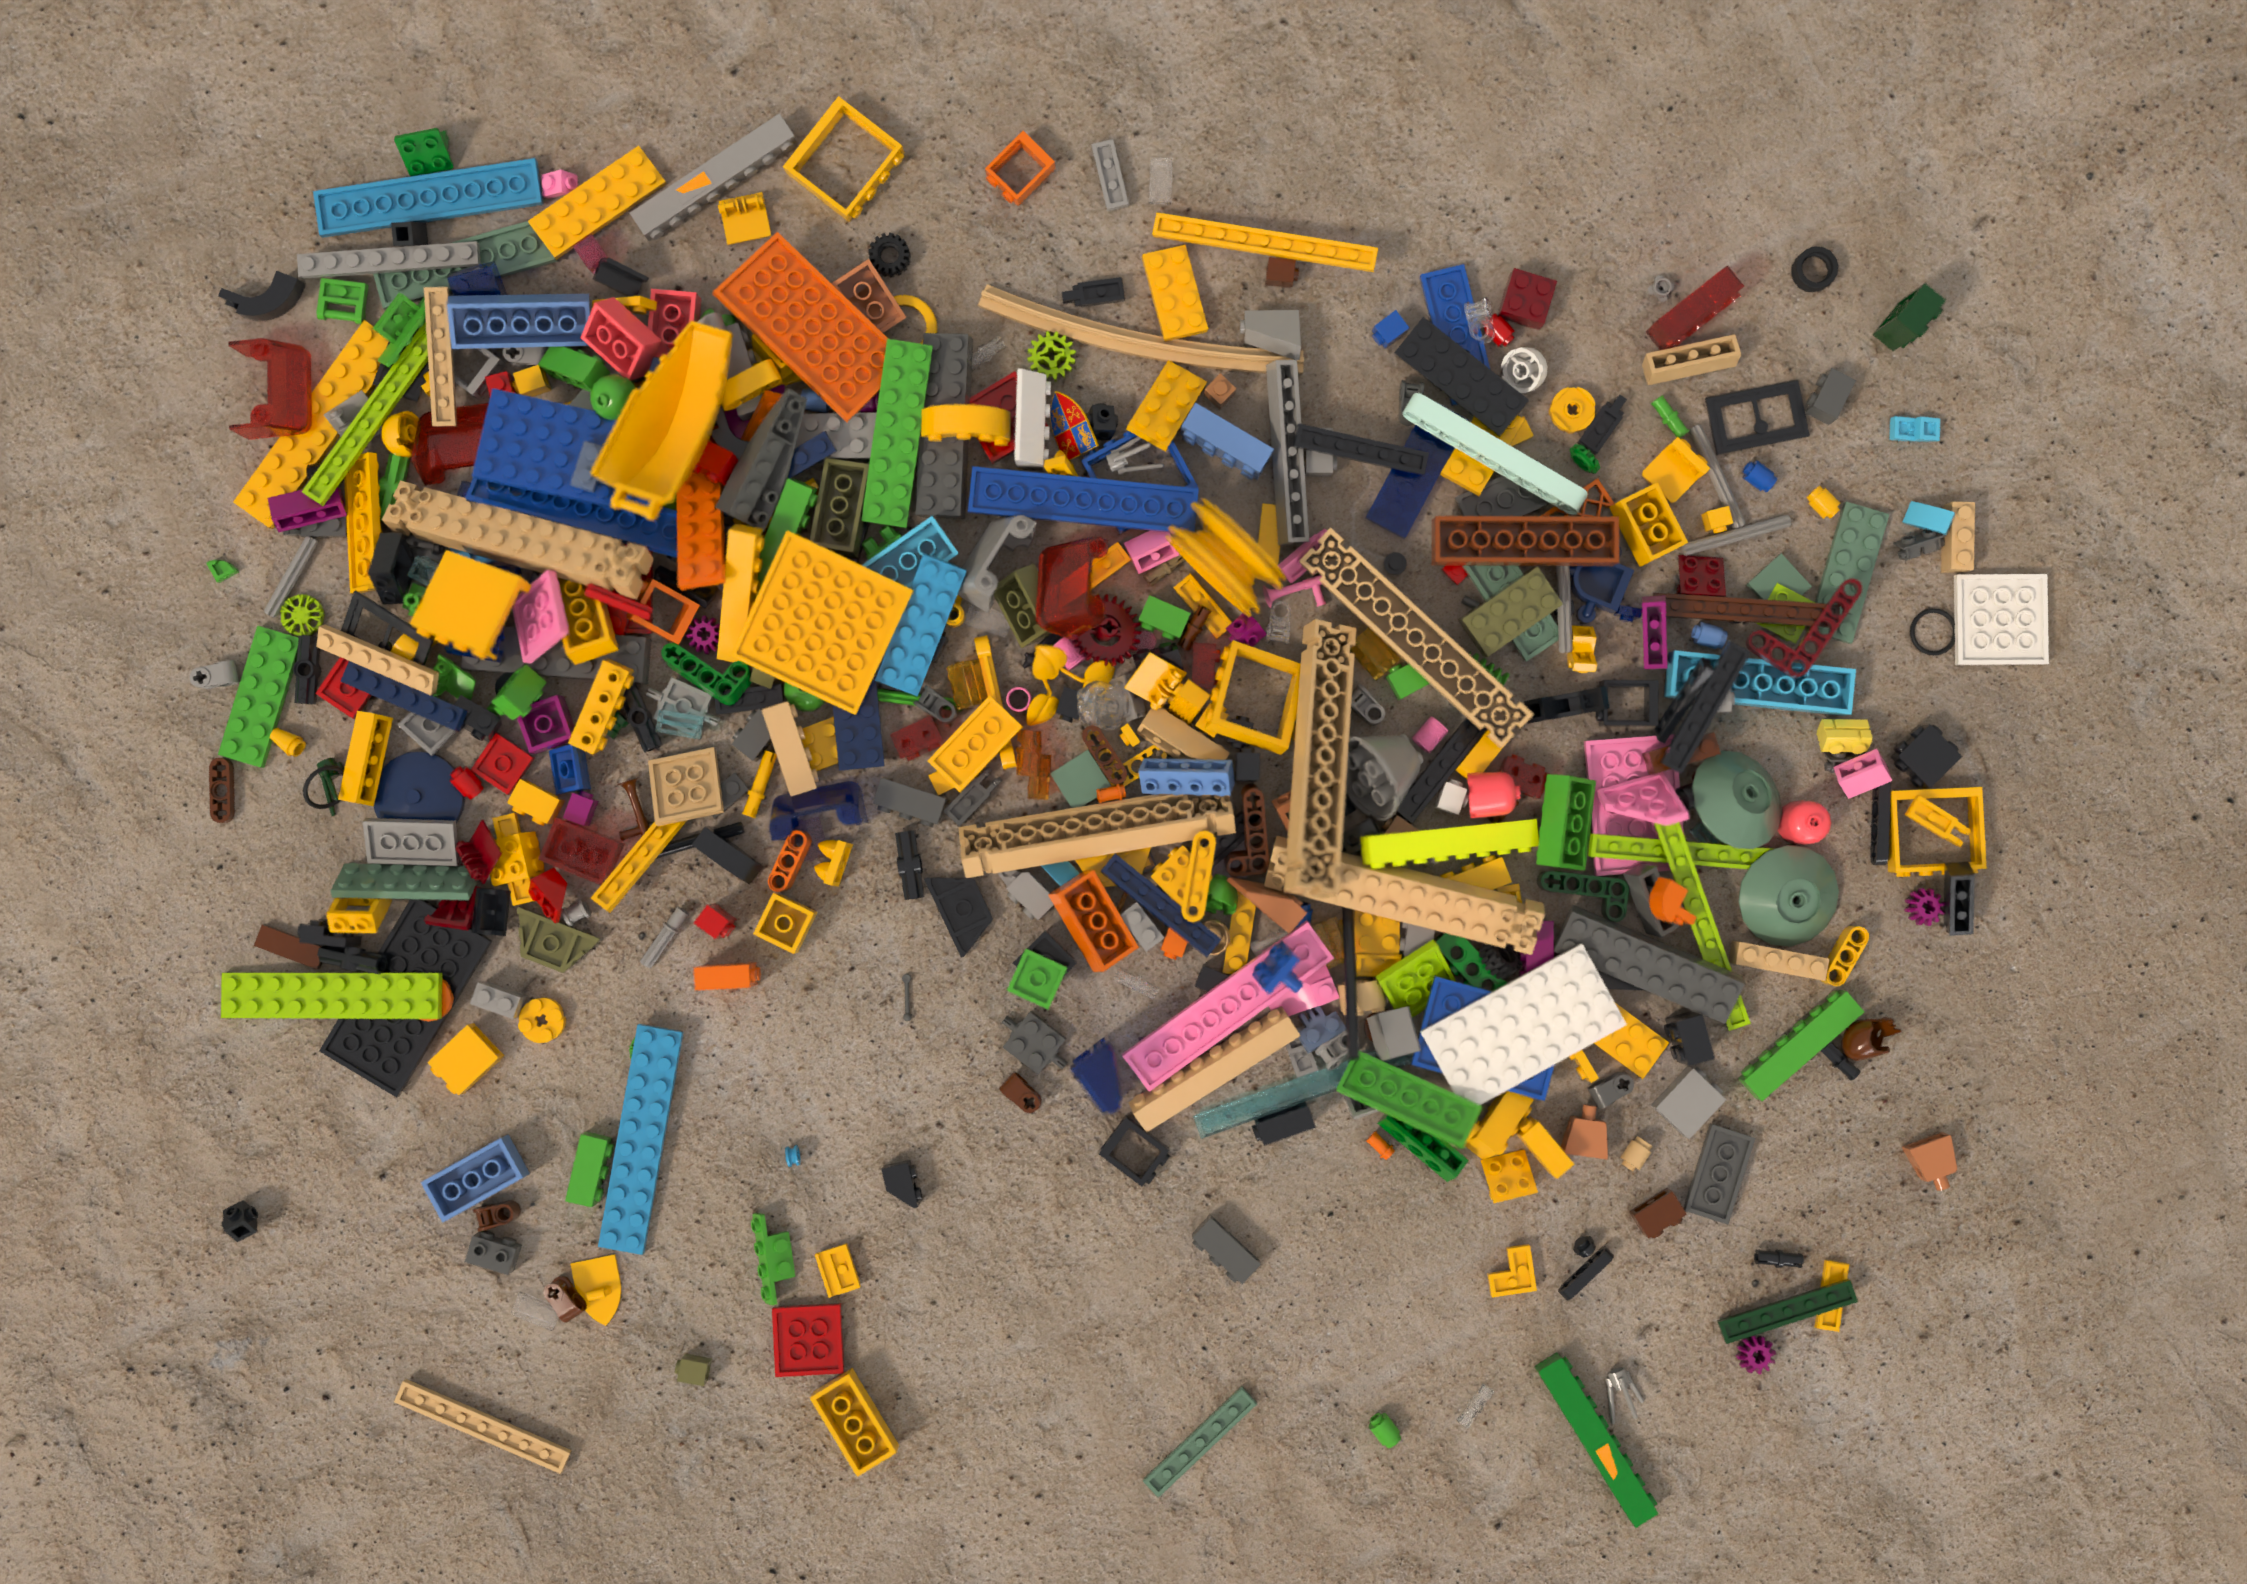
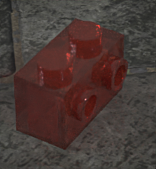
M1193 643L1191 681L1205 691H1212L1218 681L1215 679V663H1220V649H1216V644Z
M931 715L890 734L902 760L907 759L908 762L920 757L919 752L926 749L928 752L940 748V743L944 741Z
M1512 754L1511 757H1504L1498 772H1506L1511 775L1515 786H1520V793L1534 799H1540L1545 788L1547 774H1550L1545 772L1546 768L1536 763H1533L1532 766L1524 763V758Z

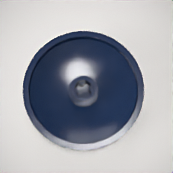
M410 752L391 760L381 771L373 806L377 818L453 820L457 823L464 809L465 797L449 781L452 778L450 773L455 769L454 766L444 758L435 754L431 756L426 752Z

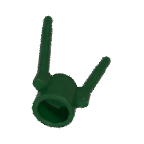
M327 758L316 765L317 768L334 765L344 770L342 763H336L334 758ZM326 770L320 772L319 776L322 780L327 803L332 802L331 793L334 800H338V795L332 781L339 776L338 771ZM334 806L329 808L332 816H335Z

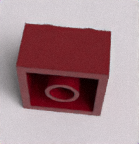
M1514 268L1508 277L1497 315L1502 316L1507 321L1540 330L1545 324L1557 281Z

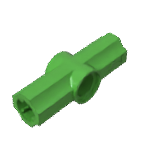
M389 453L385 476L379 482L380 521H382L388 505L396 503L393 495L399 482H406L411 459L409 457Z

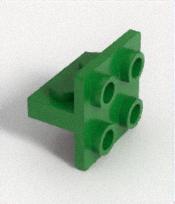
M438 128L394 137L395 144L410 176L453 169L454 164L448 152L449 137L446 131L440 132Z

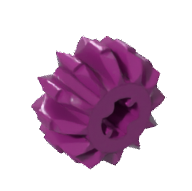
M702 616V623L695 618L694 623L696 626L689 625L688 627L693 633L686 634V638L693 639L690 641L689 646H696V652L700 653L704 650V653L707 655L710 654V647L713 651L717 652L716 644L719 641L720 623L716 624L714 617L708 622L707 616ZM705 630L710 633V637H707V640L701 637L702 633L705 634Z
M1918 888L1917 892L1912 891L1910 893L1912 899L1905 900L1910 905L1904 911L1911 912L1908 919L1915 920L1916 925L1924 923L1925 926H1931L1932 921H1940L1938 915L1945 914L1943 910H1940V907L1945 906V902H1939L1942 895L1939 893L1934 894V889L1928 888L1925 890L1924 888ZM1923 903L1927 906V910L1922 907Z
M1755 1335L1750 1336L1749 1341L1744 1338L1742 1339L1743 1346L1736 1345L1737 1349L1741 1351L1736 1354V1358L1741 1360L1739 1365L1742 1368H1746V1371L1749 1373L1755 1371L1757 1374H1762V1368L1770 1371L1768 1364L1775 1363V1360L1771 1358V1356L1776 1354V1351L1771 1349L1773 1344L1769 1340L1765 1341V1337L1762 1335L1758 1338ZM1754 1352H1759V1355L1757 1357L1755 1355L1753 1357Z

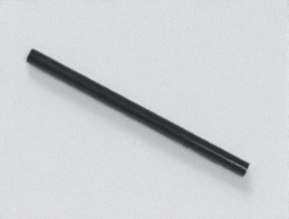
M1342 907L1348 1060L1354 1061L1359 1060L1353 909Z

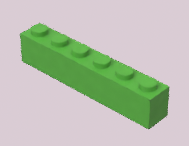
M788 478L765 535L764 548L760 551V559L763 561L760 573L758 572L760 589L786 532L791 531L800 535L802 528L805 529L810 520V516H808L810 507L813 508L817 502V488L794 478Z
M1834 990L1826 997L1827 1001L1821 1006H1815L1809 1012V1017L1795 1023L1792 1027L1793 1030L1788 1035L1785 1034L1779 1037L1775 1042L1776 1045L1771 1050L1763 1051L1758 1056L1759 1060L1755 1064H1750L1741 1071L1742 1075L1738 1079L1755 1099L1763 1101L1864 1013V1010L1847 991Z

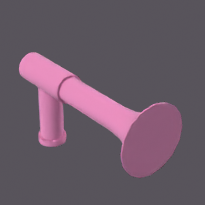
M1317 575L1285 586L1280 591L1268 589L1263 585V593L1267 605L1271 608L1273 601L1277 598L1310 588L1313 590L1317 607L1325 605L1326 602L1320 587L1322 584L1319 581L1322 576Z

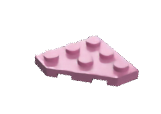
M1663 772L1597 790L1598 798L1606 811L1666 826L1689 819L1688 811Z

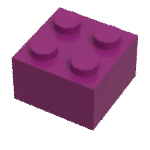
M560 695L530 704L532 707L530 712L524 717L521 715L517 717L528 751L533 754L568 743L575 728L564 696Z

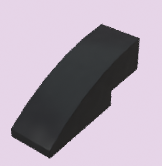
M706 826L692 843V846L749 885L764 867L729 839L726 840L709 826Z

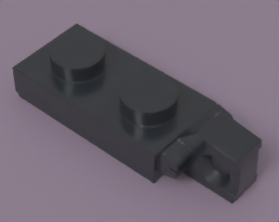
M1122 277L1081 282L1078 285L1072 286V291L1062 292L1063 304L1075 303V307L1125 301Z
M1619 394L1612 404L1607 401L1577 443L1590 450L1592 454L1597 455L1623 418L1624 412L1620 409L1627 399Z
M661 565L655 570L654 580L704 608L716 597L717 589L711 586L681 590L678 587V570L671 571Z

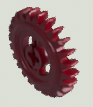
M1097 594L1094 602L1091 597H1088L1086 600L1087 605L1081 602L1079 604L1080 609L1076 608L1074 610V614L1077 617L1073 616L1070 620L1075 625H1071L1069 629L1075 632V634H1072L1070 638L1077 640L1073 646L1081 648L1079 655L1087 654L1086 661H1089L1091 658H1093V663L1104 660L1105 666H1107L1109 661L1111 666L1114 667L1116 661L1123 664L1125 662L1124 658L1130 659L1132 657L1130 652L1134 653L1137 651V648L1133 645H1138L1141 640L1135 637L1140 636L1142 631H1137L1135 628L1139 627L1141 622H1133L1138 614L1129 615L1132 606L1124 609L1125 600L1117 604V596H1114L1109 601V595L1106 594L1101 601L1100 595ZM1098 616L1111 617L1104 618L1096 626L1090 625L1092 620ZM1091 635H1094L1101 642H1108L1113 637H1119V640L1113 646L1105 647L1096 643Z

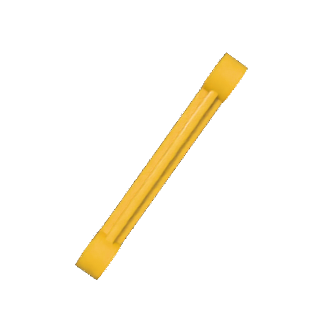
M988 636L976 637L974 642L987 698L992 696L1003 707ZM1010 741L999 752L1003 769L1017 767L1013 746Z

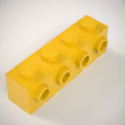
M611 659L603 660L568 742L569 744L593 755L600 750H604L608 741L605 738L607 732L613 729L617 720L614 717L617 709L620 710L625 702L624 692L626 688L629 689L634 681L632 676L634 669Z
M357 711L338 800L374 806L393 718Z

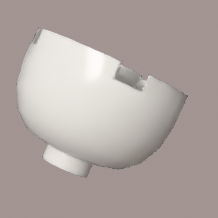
M1521 347L1511 350L1505 355L1501 363L1504 375L1502 379L1520 393L1533 391L1544 383L1547 376L1548 366L1546 359L1541 352L1534 348Z

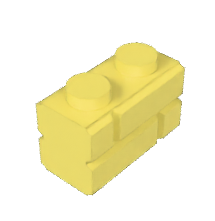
M1821 719L1817 729V738L1821 752H1830L1832 754L1840 752L1861 754L1868 752L1872 742L1868 720Z

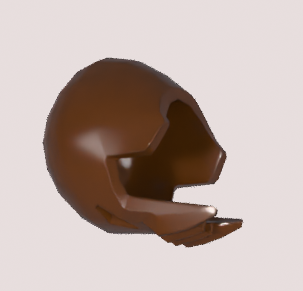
M1889 1017L1860 1019L1845 1029L1842 1038V1048L1845 1055L1855 1061L1871 1059L1889 1053L1890 1048L1882 1046L1884 1037L1901 1033L1902 1030L1895 1028L1896 1025L1893 1024L1895 1020Z

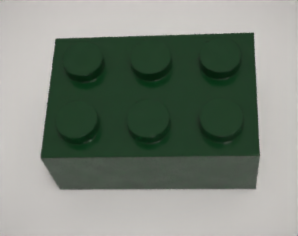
M1924 283L1901 299L1872 335L1892 351L1899 347L1904 348L1909 342L1912 343L1917 337L1920 338L1928 330L1927 324L1931 320H1935L1944 309L1941 306L1946 300Z

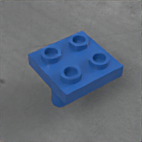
M1282 940L1271 948L1268 957L1256 965L1252 974L1261 988L1269 995L1281 982L1294 993L1299 992L1304 985L1297 978V975L1291 971L1300 959Z

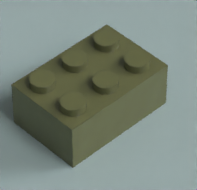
M1035 564L1015 570L997 583L993 595L1021 648L1041 641L1065 624Z

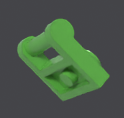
M321 278L317 318L320 320L330 318L355 321L356 324H362L364 320L366 321L365 310L369 285L360 282ZM328 303L356 306L355 312L328 309Z

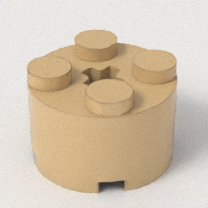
M1372 977L1373 981H1368L1366 978L1356 979L1358 1016L1364 1015L1363 1011L1372 1010L1373 1013L1385 1011V994L1376 977ZM1344 981L1342 984H1337V990L1340 997L1341 1012H1343V1015H1346Z

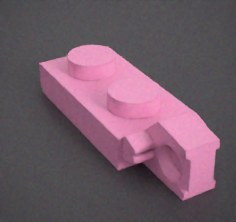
M1325 528L1310 537L1309 542L1303 543L1277 565L1290 584L1307 571L1299 561L1311 548L1315 551L1320 548L1318 540L1328 531Z

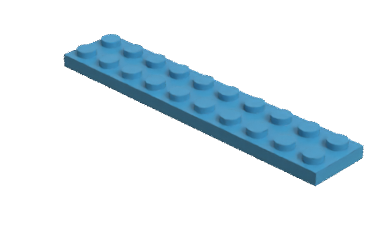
M535 158L313 191L318 230L322 238L391 228V223L432 222L544 205L538 162Z
M641 1023L637 1024L598 1247L640 1255L645 1253L684 1031Z

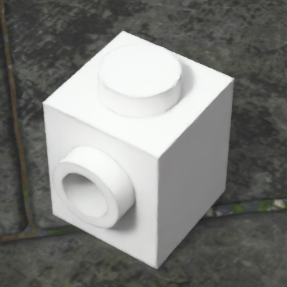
M1450 779V782H1445L1441 787L1434 808L1453 815H1459L1461 807L1465 808L1468 802L1469 795L1466 794L1468 789L1462 787L1463 783Z

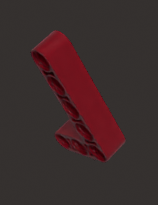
M1847 579L1838 586L1795 651L1761 630L1755 631L1747 637V649L1792 678L1803 676L1808 672L1861 595V583L1856 579ZM1845 585H1852L1854 587L1855 594L1853 596L1845 593ZM1832 604L1841 606V615L1832 613ZM1819 623L1828 625V634H1821L1818 631ZM1754 636L1762 638V647L1757 648L1752 644ZM1806 642H1812L1815 645V653L1810 654L1805 650ZM1777 648L1782 651L1783 658L1781 660H1776L1772 657L1773 649ZM1793 661H1798L1802 664V672L1796 673L1792 670L1791 665Z

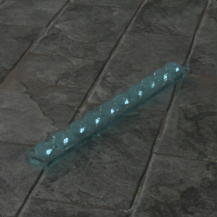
M1376 1051L1367 1053L1368 1055L1377 1058ZM1408 1054L1383 1062L1401 1068L1410 1065L1413 1056ZM1350 1060L1343 1062L1332 1071H1328L1325 1068L1194 1115L1193 1118L1200 1138L1214 1135L1337 1091L1336 1088Z

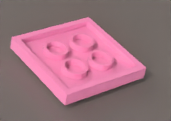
M547 570L531 584L532 586L528 594L521 592L516 597L512 606L523 663L534 662L569 633L556 571Z

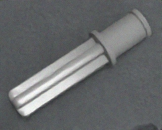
M678 906L676 907L669 920L663 923L664 927L640 960L642 965L647 968L653 967L673 936L679 933L678 929L689 915L687 911Z

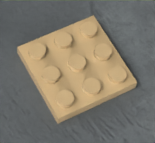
M714 747L648 761L654 818L657 826L724 813L717 752Z

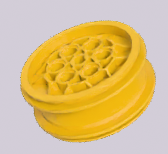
M1203 498L1199 500L1201 505L1192 502L1190 506L1199 517L1204 529L1194 533L1183 528L1177 529L1171 525L1168 530L1172 536L1166 535L1165 538L1182 558L1234 607L1248 617L1252 616L1250 610L1258 614L1261 610L1257 606L1258 601L1252 588L1254 579L1267 582L1280 591L1283 586L1279 580H1286L1284 574L1249 536L1215 506Z

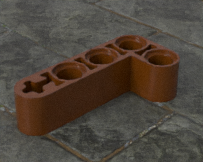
M1252 783L1246 784L1241 790L1246 850L1230 852L1224 858V864L1228 873L1234 877L1263 874L1269 867L1264 796L1261 789ZM1251 792H1255L1256 794L1254 795L1255 805H1252V802L1249 799V797L1251 796ZM1252 814L1260 815L1256 822L1249 821V817ZM1256 835L1262 837L1259 843H1250L1252 837ZM1255 858H1263L1262 864L1258 866L1252 864ZM1234 860L1241 861L1240 866L1237 868H1231L1230 864Z

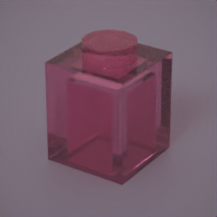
M592 234L573 246L593 275L600 259L608 257Z

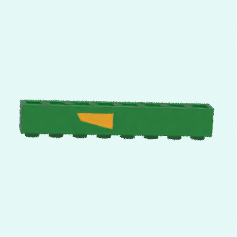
M1556 1352L1535 1365L1534 1367L1635 1529L1658 1515L1659 1513L1655 1509V1506L1658 1505L1650 1492L1648 1494L1645 1493L1642 1488L1645 1486L1643 1479L1638 1473L1634 1475L1630 1467L1633 1466V1463L1626 1453L1622 1455L1618 1448L1621 1447V1444L1614 1434L1609 1435L1606 1430L1609 1427L1607 1421L1602 1414L1600 1416L1596 1414L1594 1409L1597 1405L1590 1395L1586 1397L1582 1389L1585 1386L1578 1375L1573 1377L1570 1372L1573 1367L1567 1357L1564 1356L1562 1358Z

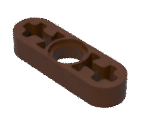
M1097 726L1086 727L1082 733V739L1111 783H1123L1127 777V771L1106 737ZM1088 731H1097L1099 734L1096 738L1099 743L1104 740L1106 744L1100 745L1093 751L1091 747L1096 745L1093 740L1088 741L1086 739ZM1103 748L1111 752V758L1106 762L1098 758V752ZM1114 759L1118 762L1113 764L1115 768L1123 770L1121 780L1117 778L1112 779L1113 771L1109 767L1107 770L1104 768L1105 765L1112 763Z
M215 758L209 765L210 816L217 823H228L235 815L234 765L227 758ZM221 764L226 766V770H222V772L217 770V766H221ZM217 778H227V781L217 780ZM220 784H224L227 787V793L223 797L217 794V787ZM217 800H227V803H217ZM222 809L227 811V814L223 815V817L218 815V811Z

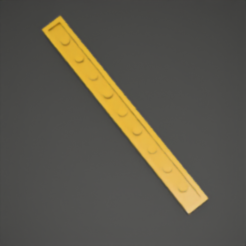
M1156 213L1152 233L1153 237L1368 272H1374L1378 254L1377 247L1164 213Z

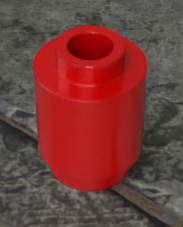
M1496 313L1482 325L1485 329L1484 332L1498 347L1502 344L1506 347L1515 338L1512 335L1515 330L1502 316H1498Z
M458 766L450 773L452 778L449 781L464 797L467 796L470 800L484 789L480 779L467 766L463 768Z

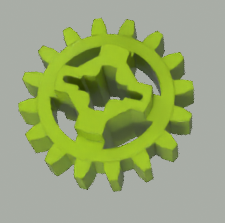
M1046 331V337L1043 338L1039 334L1038 342L1031 341V345L1034 348H1028L1027 350L1028 354L1032 355L1027 358L1028 363H1034L1030 367L1031 371L1038 370V373L1046 374L1047 381L1050 376H1053L1054 381H1057L1058 375L1065 378V371L1072 372L1069 364H1075L1076 361L1071 356L1076 355L1075 350H1070L1073 343L1072 341L1066 343V335L1059 338L1057 331L1054 333V336H1050L1049 331ZM1053 342L1060 344L1063 348H1058ZM1046 344L1045 348L1041 352H1038L1040 347ZM1050 352H1053L1054 360H1050ZM1065 361L1063 366L1058 369L1057 366L1060 362ZM1045 364L1050 370H1046L1040 365Z

